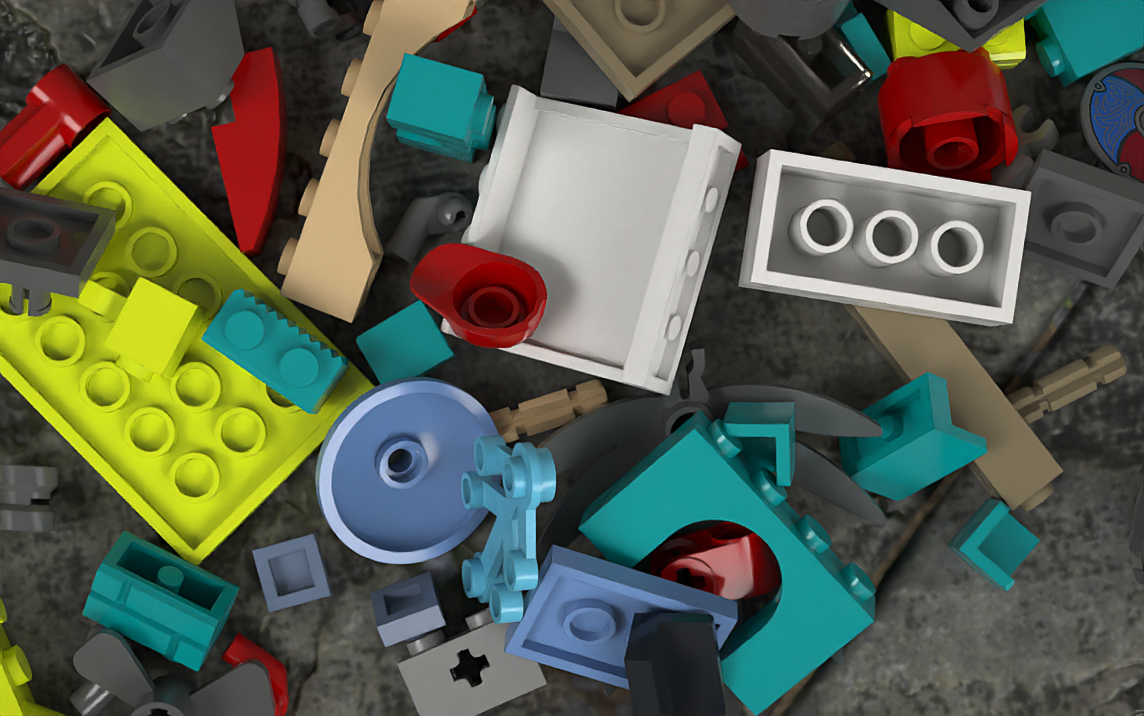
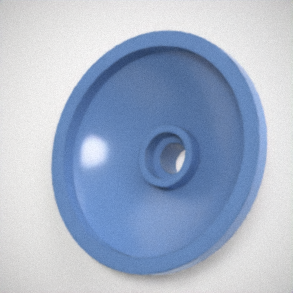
M407 377L383 383L362 394L335 420L319 452L315 476L316 494L320 509L328 525L338 538L356 553L377 562L388 564L422 562L435 558L456 547L480 525L489 512L487 508L467 510L464 507L461 496V477L465 471H476L474 462V442L476 437L499 435L492 418L486 409L465 390L435 378ZM404 449L400 461L395 464H388V458L393 451ZM502 474L491 475L492 480L500 485Z

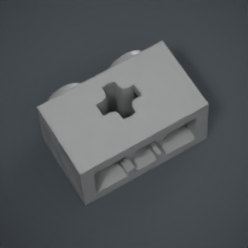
M490 607L466 617L465 620L469 629L449 638H445L442 629H438L420 639L410 641L406 644L410 655L401 658L397 663L419 716H475L546 685L548 677L542 663L504 652L505 633L511 622L496 624L492 619ZM469 649L473 657H480L485 654L488 662L482 666L480 672L481 679L473 681L472 676L468 672L457 675L454 667L460 663L462 658L461 650Z

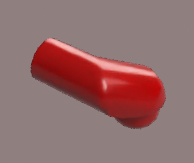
M238 632L220 658L233 667L247 659H255L263 663L271 679L276 704L274 716H284L289 705L285 665Z

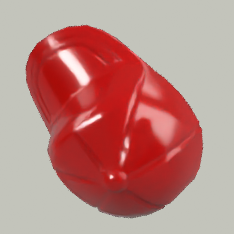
M448 243L431 250L416 266L409 281L411 291L425 304L442 315L456 335L468 343L483 348H511L529 338L539 326L547 302V289L544 280L534 267L511 256L461 243Z

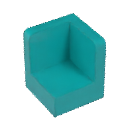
M418 300L359 335L356 339L357 345L380 384L407 377H423L456 358L451 346L422 300Z
M730 402L723 420L724 431L729 437H738L743 445V450L740 453L756 470L765 467L771 472H777V486H791L796 466L795 402Z
M987 498L948 543L947 547L993 587L1008 592L1015 583L1010 575L1040 540L1008 513L1010 508L1001 500Z

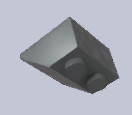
M137 0L86 82L140 132L168 122L170 125L175 124L188 113L202 107L207 109L215 108L231 93L235 85V81L231 77L245 55L234 0Z

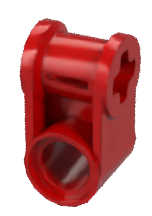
M722 521L715 526L683 535L671 536L652 551L649 559L650 572L653 576L730 600L757 597L771 591L779 584L773 551L768 544L752 530L730 521ZM679 551L680 555L674 557L673 552ZM681 568H687L688 577L677 580L676 571Z

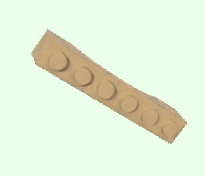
M374 0L372 2L363 27V33L371 36L363 60L353 59L342 85L341 94L350 97L341 121L335 118L331 120L320 147L319 154L328 157L320 181L314 178L309 181L300 202L298 214L307 217L299 240L293 237L289 239L279 261L277 273L286 276L279 295L350 323L363 311L384 255L374 225L369 192L370 155L379 117L396 84L404 53L417 56L445 30L471 16L477 0Z

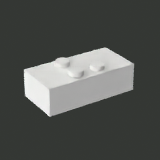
M770 149L757 158L738 286L991 327L1011 324L1014 317L1031 192Z

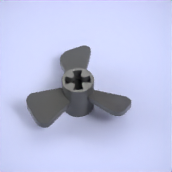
M110 629L97 631L77 649L73 657L74 667L80 675L134 706L130 716H153L157 713L158 709L168 710L167 714L170 716L275 715L276 704L269 672L263 663L255 659H247L197 688L188 679L177 675H164L151 680L122 635Z

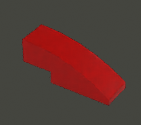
M272 47L244 53V57L231 77L235 81L230 98L236 121L211 127L240 252L248 257L262 254L275 218L284 179L287 148L286 94L280 59Z

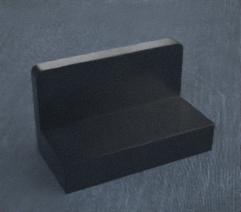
M634 613L624 657L634 715L725 716L728 703L714 617L710 614Z

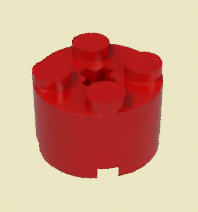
M979 47L971 53L961 48L957 51L938 52L919 58L904 56L891 62L887 67V79L880 88L877 101L888 168L985 184L992 180L991 169L999 165L1004 159L1007 168L1015 159L1018 151V138L1005 77L1001 69L991 61L989 52L985 48Z

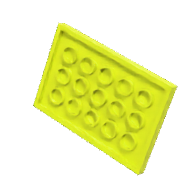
M106 117L30 193L116 210L115 233L89 279L97 281L128 298L139 276L202 306L207 309V312L173 377H163L154 373L150 382H146L116 367L114 364L119 354L103 346L115 321L77 303L78 298L51 293L52 307L47 314L37 317L28 316L29 300L25 299V310L22 315L15 313L9 307L12 285L0 282V373L184 560L199 566L323 444L328 431L339 415L358 397L376 386L349 360V370L317 415L308 414L201 340L203 334L232 292L238 289H245L254 293L255 297L264 300L265 304L274 307L275 311L284 314L287 319L296 322V326L306 329L307 334L316 336L317 341L326 343L328 349L336 350L339 356L347 358L289 298L279 295L281 290L246 255L240 252V249L112 119Z

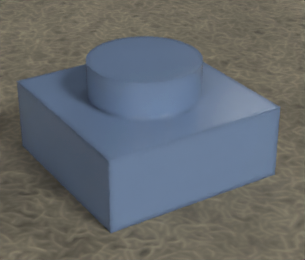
M317 532L252 551L269 613L333 594Z
M430 571L370 593L376 627L385 647L404 640L413 641L420 639L431 630L446 625L438 589Z

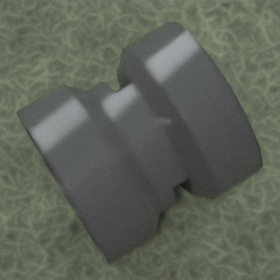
M0 464L1 530L55 531L56 511L50 505L51 492L58 486L59 467Z

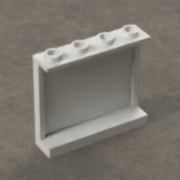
M512 85L507 103L501 107L497 117V137L489 164L484 167L480 175L478 185L479 199L472 223L465 230L461 244L511 256L534 267L544 280L547 289V302L541 322L529 338L511 348L496 349L669 396L742 144L717 128L694 124L692 130L538 97L520 86ZM444 318L440 331L459 337Z

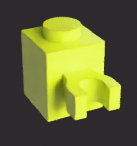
M139 276L128 298L97 281L88 279L76 301L115 321L103 346L119 354L114 364L116 367L146 382H150L154 373L163 377H173L207 312V309L141 276Z

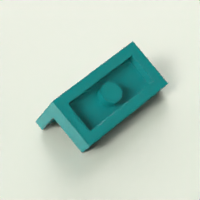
M929 372L861 411L879 423L882 429L881 436H839L842 470L863 489L896 501L912 495L988 452L985 438L952 425L946 379Z

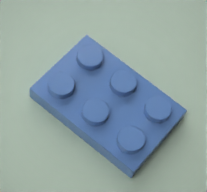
M553 544L538 571L537 587L528 590L523 599V617L521 621L511 622L505 633L504 652L629 689L624 657L634 613L710 614L714 617L720 650L738 621L737 601Z

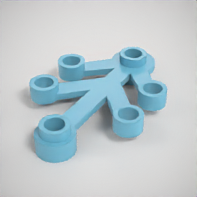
M501 435L476 437L474 442L476 471H465L462 474V501L467 510L487 508L497 518L484 550L476 552L473 559H466L463 562V587L468 598L477 597L481 603L489 602L491 616L496 624L519 622L523 617V597L521 591L535 589L538 583L536 508L541 502H550L554 498L556 491L554 460L548 448H535L530 442L517 443L512 450L506 446ZM502 474L504 488L494 482L491 475Z

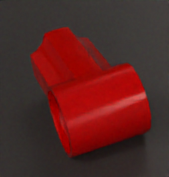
M68 64L57 66L40 79L26 97L27 106L0 131V177L15 190L24 191L68 148L75 149L112 113L111 108Z

